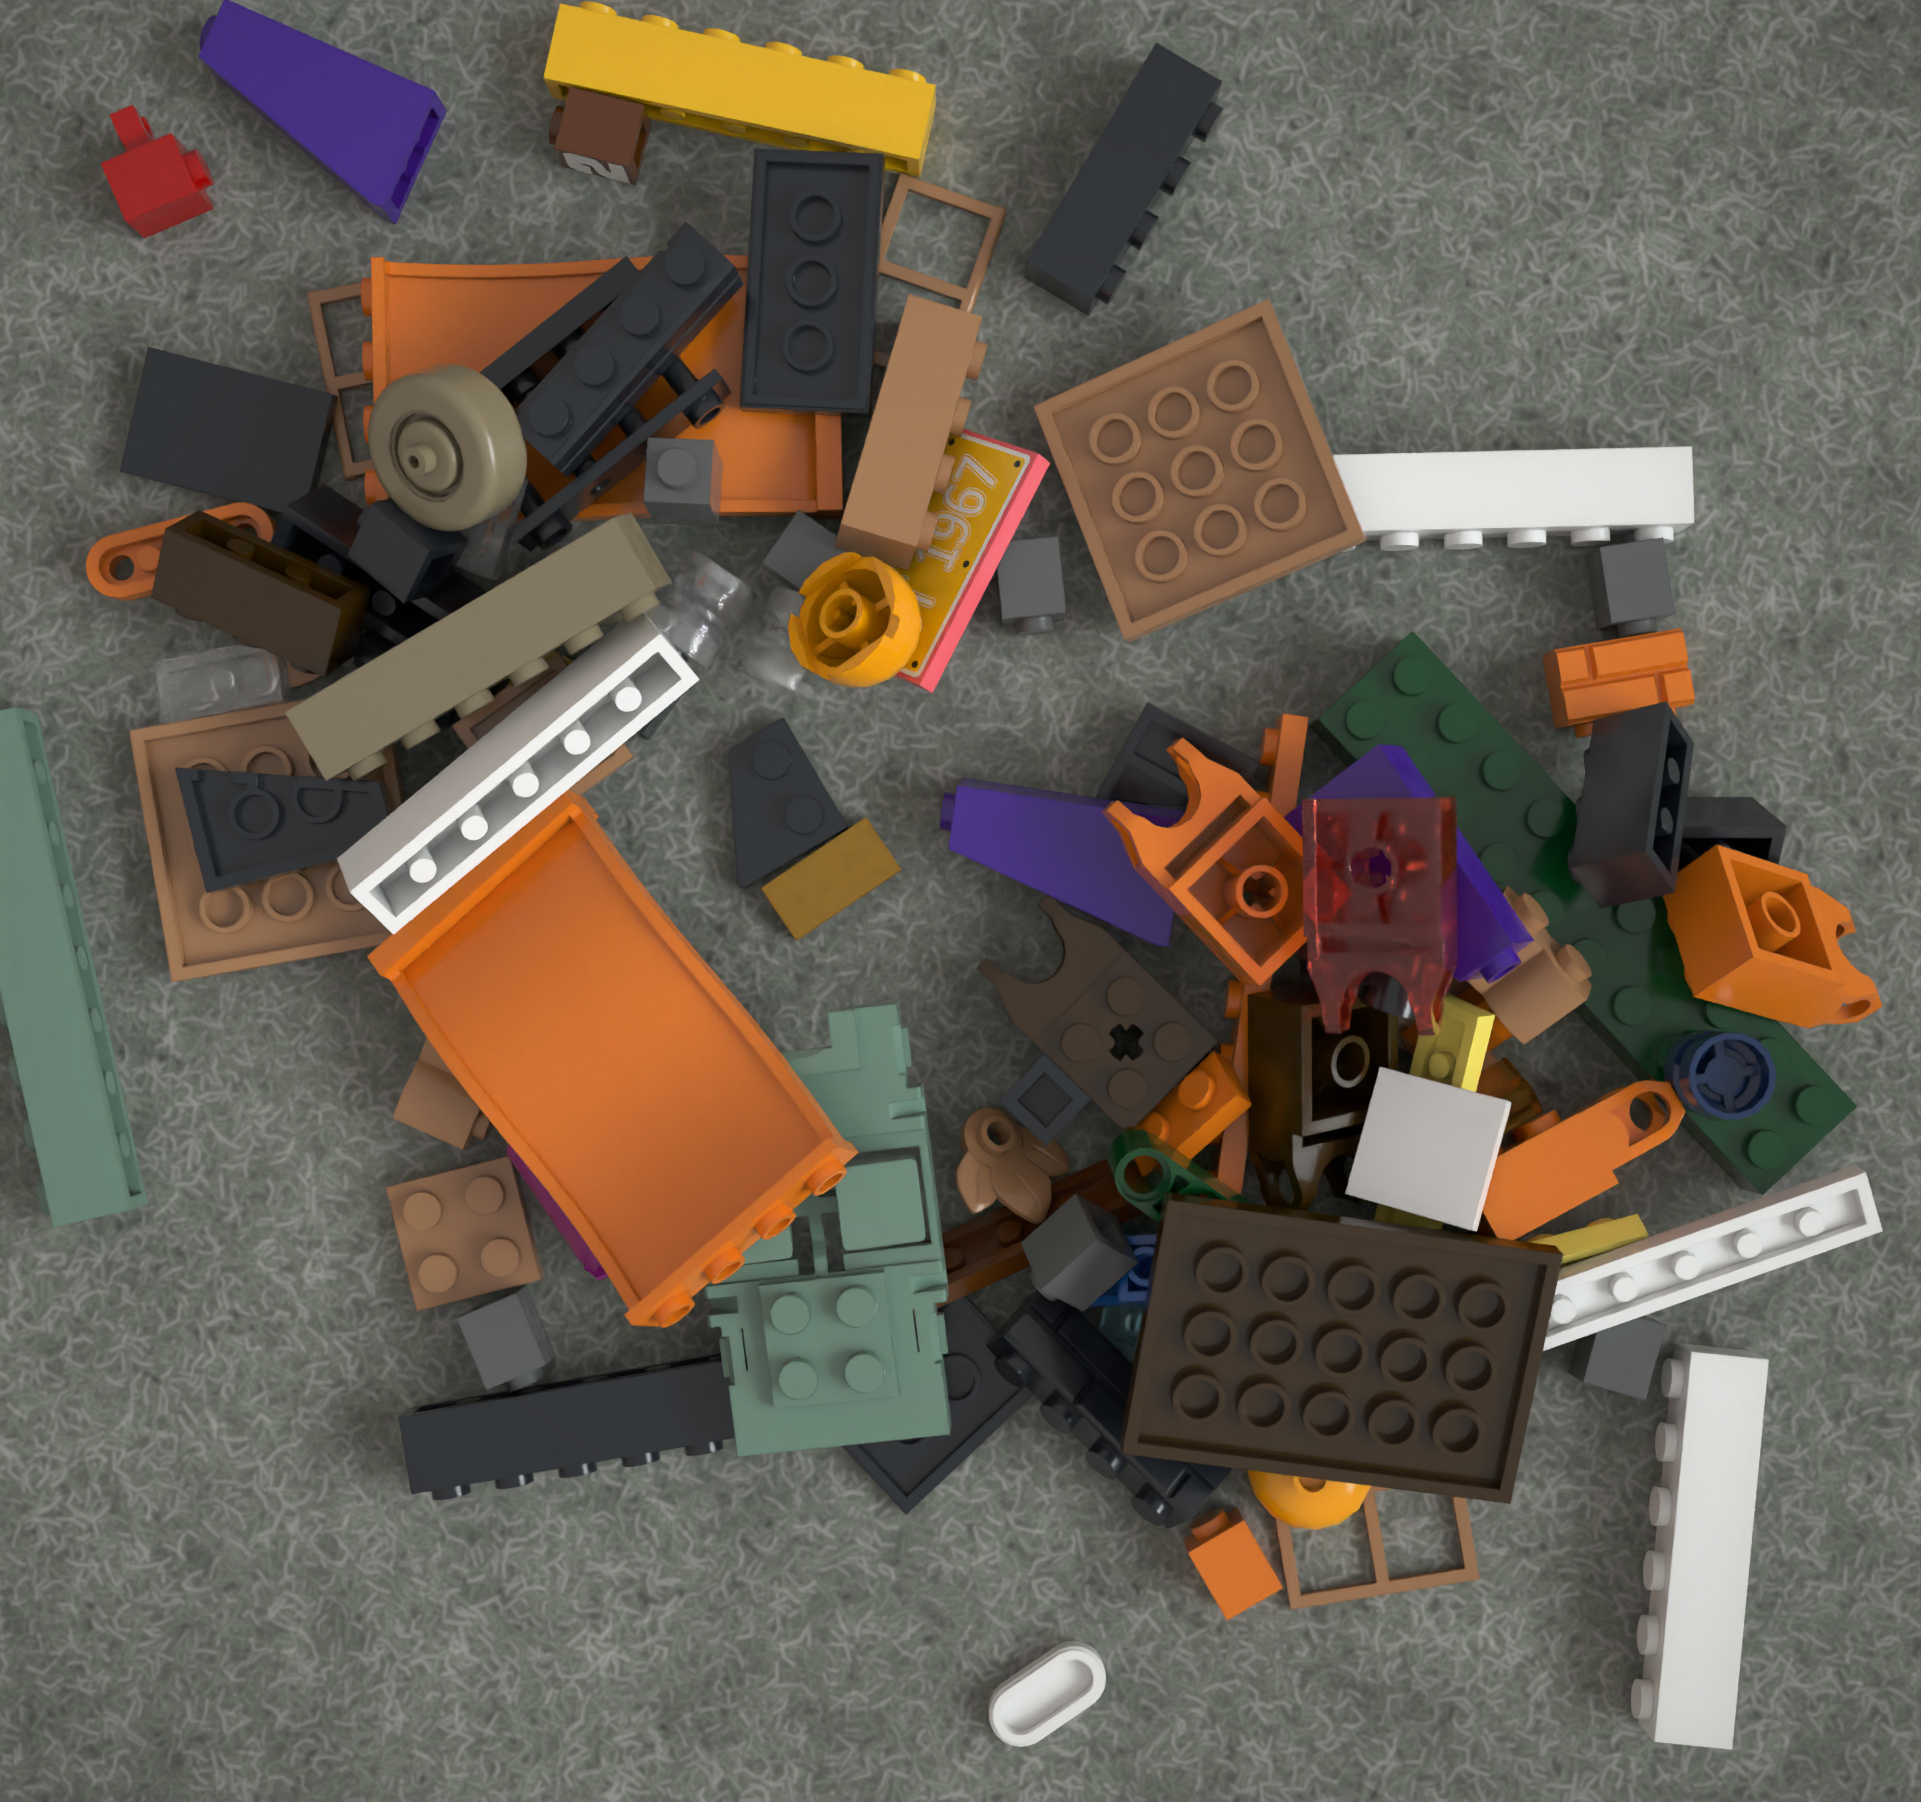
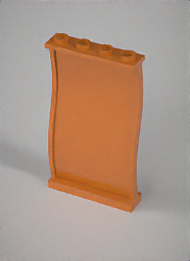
M724 255L735 266L744 284L679 356L698 380H701L713 369H716L732 393L722 400L725 403V408L715 419L698 429L690 425L675 438L714 440L723 463L719 516H795L797 511L800 510L807 516L817 517L818 519H842L841 416L743 412L740 408L748 255ZM654 256L633 257L629 259L640 272ZM371 257V277L362 278L361 304L364 316L372 317V341L363 342L362 366L365 380L373 381V403L375 404L381 392L396 379L432 365L457 364L480 373L623 258L540 264L473 265L389 262L384 257ZM661 375L635 406L646 420L649 421L677 399L678 396ZM365 406L363 412V428L367 445H369L368 428L373 406ZM616 425L592 451L591 455L596 461L600 460L624 441L627 436ZM526 441L527 469L525 476L547 502L576 479V476L572 474L567 478ZM646 461L569 522L610 520L615 516L632 513L635 518H652L643 502ZM366 470L364 489L368 507L377 500H386L390 497L381 485L375 470ZM513 502L503 512L479 524L520 523L525 517Z
M567 790L399 931L391 934L367 958L380 976L388 978L393 983L413 1018L441 1059L476 1105L547 1189L577 1229L629 1309L624 1314L632 1326H661V1328H666L681 1320L692 1310L695 1305L692 1297L709 1282L717 1284L733 1275L745 1262L742 1253L760 1238L763 1240L771 1239L785 1230L796 1218L793 1209L810 1194L813 1193L814 1196H819L837 1185L847 1173L844 1165L859 1152L851 1142L844 1140L784 1056L647 891L596 819L599 816L584 797Z

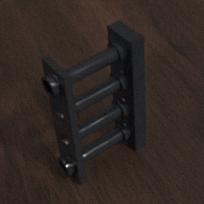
M627 256L624 257L483 369L480 374L493 382L506 396L510 404L514 408H518L569 350L576 351L578 349L576 342L639 274V271ZM678 356L662 374V377L678 398L649 421L646 420L634 405L617 424L627 438L598 461L590 454L573 472L576 479L547 502L525 476L522 488L513 501L525 517L523 521L509 531L515 541L530 552L537 546H540L541 549H547L555 545L571 531L573 525L569 522L646 461L648 437L675 438L690 425L698 429L715 419L725 408V403L722 400L732 393L717 370L713 369L701 380H698L680 356Z

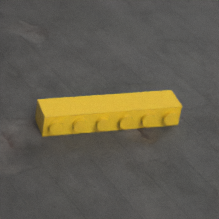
M583 1L579 7L560 3L543 77L552 97L555 99L566 101L569 88L573 87L644 105L649 119L757 143L790 150L884 154L886 171L919 178L936 108V85L926 83L925 77L910 70L892 69L889 71V74L864 69V65L861 62L846 56L832 55L827 57V61L802 56V52L798 48L781 42H768L764 48L741 43L738 36L721 29L707 28L703 31V34L681 30L675 22L661 16L644 15L641 21L617 16V12L614 9L591 1Z

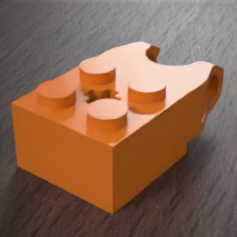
M1182 737L1175 740L1166 749L1177 765L1179 775L1186 785L1188 794L1186 811L1177 823L1169 828L1156 826L1144 817L1133 814L1118 800L1111 802L1102 813L1119 833L1130 863L1140 876L1242 984L1261 986L1354 893L1265 797H1260L1239 773L1207 759ZM1259 879L1263 887L1256 893L1263 898L1259 905L1246 904L1242 894L1245 892L1242 890L1244 882Z
M1715 845L1677 873L1675 893L1663 895L1668 911L1667 921L1675 934L1685 967L1684 977L1694 997L1807 1029L1824 1024L1836 1025L1859 1022L1882 1007L1875 983L1869 976L1859 972L1850 964L1837 942L1842 936L1856 932L1849 909L1821 889L1811 886L1806 873Z
M1650 1080L1635 1082L1628 1086L1614 1089L1562 1118L1554 1109L1546 1114L1542 1113L1512 1129L1511 1133L1516 1142L1503 1149L1500 1145L1476 1234L1515 1240L1617 1185L1619 1182L1612 1170L1668 1140L1676 1132L1686 1111L1670 1083ZM1653 1093L1660 1096L1666 1102L1668 1108V1118L1666 1121L1667 1116ZM1634 1098L1642 1101L1648 1108L1650 1120L1645 1130L1638 1128L1631 1120L1629 1111Z

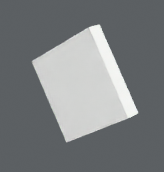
M1380 1067L1345 1194L1477 1232L1512 1103L1507 1100Z

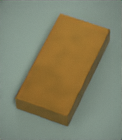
M865 817L761 887V889L790 933L798 941L892 878L902 869L867 817Z

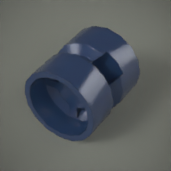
M1697 1030L1682 1036L1670 1048L1664 1062V1081L1670 1083L1685 1109L1696 1114L1720 1119L1741 1120L1756 1114L1769 1102L1776 1086V1068L1769 1051L1752 1037L1743 1033Z

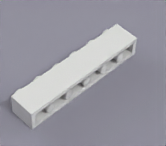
M1692 446L1333 455L1367 541L1380 540V549L1385 551L1419 548V539H1444L1445 549L1456 550L1482 547L1483 538L1507 537V546L1511 548L1546 545V536H1571V545L1579 547L1609 544L1610 535L1634 534V542L1663 537L1664 544L1674 541V533H1679L1694 524ZM1355 546L1346 549L1342 552L1354 550Z
M646 613L628 623L622 620L603 638L598 640L339 856L337 860L349 892L392 934H395L700 679Z
M1674 1343L1673 1359L1667 1358L1662 1367L1661 1388L1664 1397H1669L1667 1423H1659L1655 1437L1656 1457L1658 1461L1663 1462L1661 1487H1653L1649 1500L1650 1521L1652 1525L1657 1526L1655 1551L1648 1550L1643 1563L1644 1585L1647 1590H1651L1649 1615L1642 1614L1637 1627L1638 1650L1640 1654L1645 1655L1643 1679H1635L1631 1690L1633 1717L1639 1719L1638 1724L1654 1742L1732 1750L1769 1363V1359L1750 1350Z

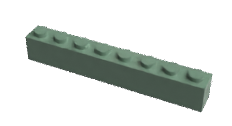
M12 707L0 710V1023L9 1030L14 1052L9 1056V1072L15 1087L23 1092L27 1115L23 1119L24 1138L30 1151L36 1153L41 1172V1178L37 1182L38 1201L43 1212L46 1215H50L52 1226L55 1228L148 1205L38 715L33 711Z

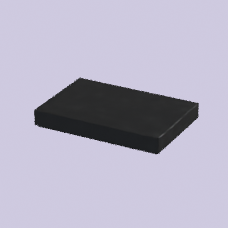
M148 347L120 472L237 502L250 503L260 508L283 513L287 505L313 491L318 486L338 396Z
M967 1296L937 1309L938 1312L944 1313L948 1354H943L952 1424L950 1435L842 1446L905 1515L1033 1396L1025 1385L1023 1387L1012 1385L996 1370L994 1360L997 1357L986 1347V1344L998 1329Z

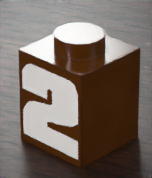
M570 87L565 107L556 106L549 128V143L555 145L554 150L562 166L565 168L636 185L651 129V122L644 105Z

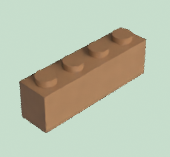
M912 294L908 295L834 548L847 552H856L864 557L873 556L884 563L909 570L916 549L928 552L939 514L927 511L932 491L941 494L945 493L955 460L954 456L944 454L949 434L961 437L971 405L970 399L960 397L965 378L977 381L988 345L976 340L982 316Z

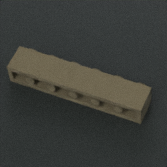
M628 513L615 516L292 707L285 713L326 781L347 771L353 781H356L386 764L388 761L382 751L397 742L402 741L406 750H409L441 732L435 720L455 709L460 719L493 702L495 698L489 689L500 682L510 678L514 687H518L548 670L549 666L544 657L560 647L565 646L569 655H573L603 638L604 634L599 625L620 613L624 622L628 623L660 604L655 592L672 582L633 514Z

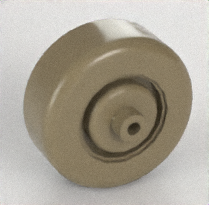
M457 364L432 365L390 383L378 396L373 406L369 420L368 443L375 472L391 500L416 522L439 531L454 532L464 530L503 512L518 496L524 483L527 469L526 441L523 438L521 424L512 405L501 390L484 375Z

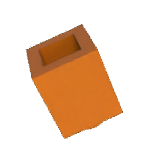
M1238 1507L1227 1514L1223 1508L1214 1509L1202 1515L1190 1525L1192 1534L1183 1539L1186 1550L1227 1621L1283 1588Z

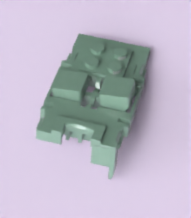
M899 1001L832 1008L827 1012L831 1046L780 1052L814 1096L844 1140L851 1142L859 1154H856L844 1165L847 1173L835 1185L836 1190H828L819 1196H814L812 1193L793 1209L796 1217L808 1216L814 1267L800 1268L798 1257L790 1258L793 1253V1236L790 1224L785 1230L771 1239L763 1240L760 1238L742 1253L745 1258L744 1264L729 1278L717 1284L709 1282L703 1287L705 1299H710L712 1308L707 1314L708 1327H721L722 1337L719 1338L724 1378L730 1377L731 1382L729 1384V1393L738 1457L950 1435L952 1424L943 1354H948L944 1313L937 1311V1303L947 1301L949 1288L923 1083L909 1084L907 1067H912L913 1063L908 1027H902ZM919 1146L931 1242L858 1250L920 1242L925 1239L926 1231L917 1161L915 1155L907 1153L905 1148ZM839 1212L842 1244L849 1252L843 1253L844 1264L828 1265L822 1214Z

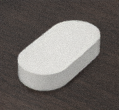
M1063 1642L1002 1682L994 1690L989 1702V1721L994 1733L1007 1744L1018 1747L1029 1746L1037 1743L1090 1707L1099 1699L1106 1683L1105 1668L1100 1655L1094 1648L1083 1642Z

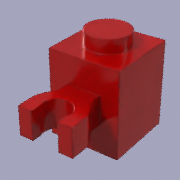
M134 105L109 114L127 152L102 162L101 166L126 223L143 238H147L214 209L205 189L214 185V181L198 149L188 151L172 133L155 139L148 120L144 116L140 118Z

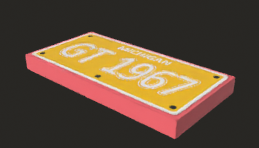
M963 429L961 437L949 434L944 454L954 456L955 460L945 493L941 494L932 491L927 511L939 514L928 552L916 549L909 570L887 564L907 581L915 593L922 622L919 641L908 663L894 677L933 693L1050 465L1039 453Z

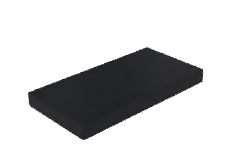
M754 148L740 408L743 412L871 417L885 176L884 154Z

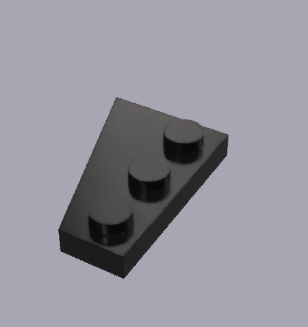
M175 767L206 893H218L337 862L339 856L392 813L386 785L380 781H353V779L331 778L326 781L324 777L285 776Z

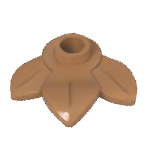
M981 1108L972 1113L963 1123L960 1134V1147L964 1156L955 1170V1184L958 1194L971 1214L979 1213L997 1199L1016 1215L1034 1224H1040L1047 1215L1052 1199L1050 1179L1063 1176L1071 1169L1068 1156L1062 1146L1055 1139L1045 1146L1028 1128L1018 1126L1010 1115L997 1108ZM987 1130H990L997 1136L1000 1145L994 1144L989 1139Z

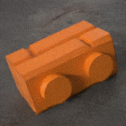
M1681 628L1554 649L1543 655L1544 671L1556 730L1574 727L1576 739L1591 737L1593 721L1595 719L1664 701L1668 703L1675 715L1677 709L1693 705L1695 694L1691 672L1687 666L1688 655L1684 632Z

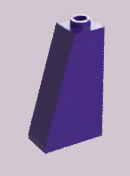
M224 0L217 16L212 15L209 17L202 29L199 41L201 51L198 57L224 85L380 217L396 225L447 112L436 92L237 3Z
M1376 745L1284 816V819L1353 892L1458 981L1482 977L1487 983L1498 980L1522 962L1517 953L1534 941L1403 746Z
M964 777L958 783L956 793L945 792L941 810L940 830L951 831L948 849L1150 943L1169 947L1174 911L1132 867L1119 833L1102 813L1111 802L1116 800L1099 799L1090 796ZM1120 801L1133 814L1144 817L1156 826L1169 828L1177 823L1185 813V811Z

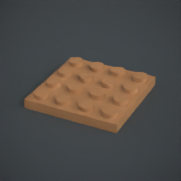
M1269 299L1033 406L1123 638L1128 642H1132L1367 541L1274 307Z
M304 700L129 730L172 982L193 980L378 947L392 934L349 892L338 861L218 893H206L175 767L285 776L323 777L285 713ZM396 744L382 751L388 761L386 764L358 779L385 783L392 812L406 801ZM348 771L334 777L352 779Z

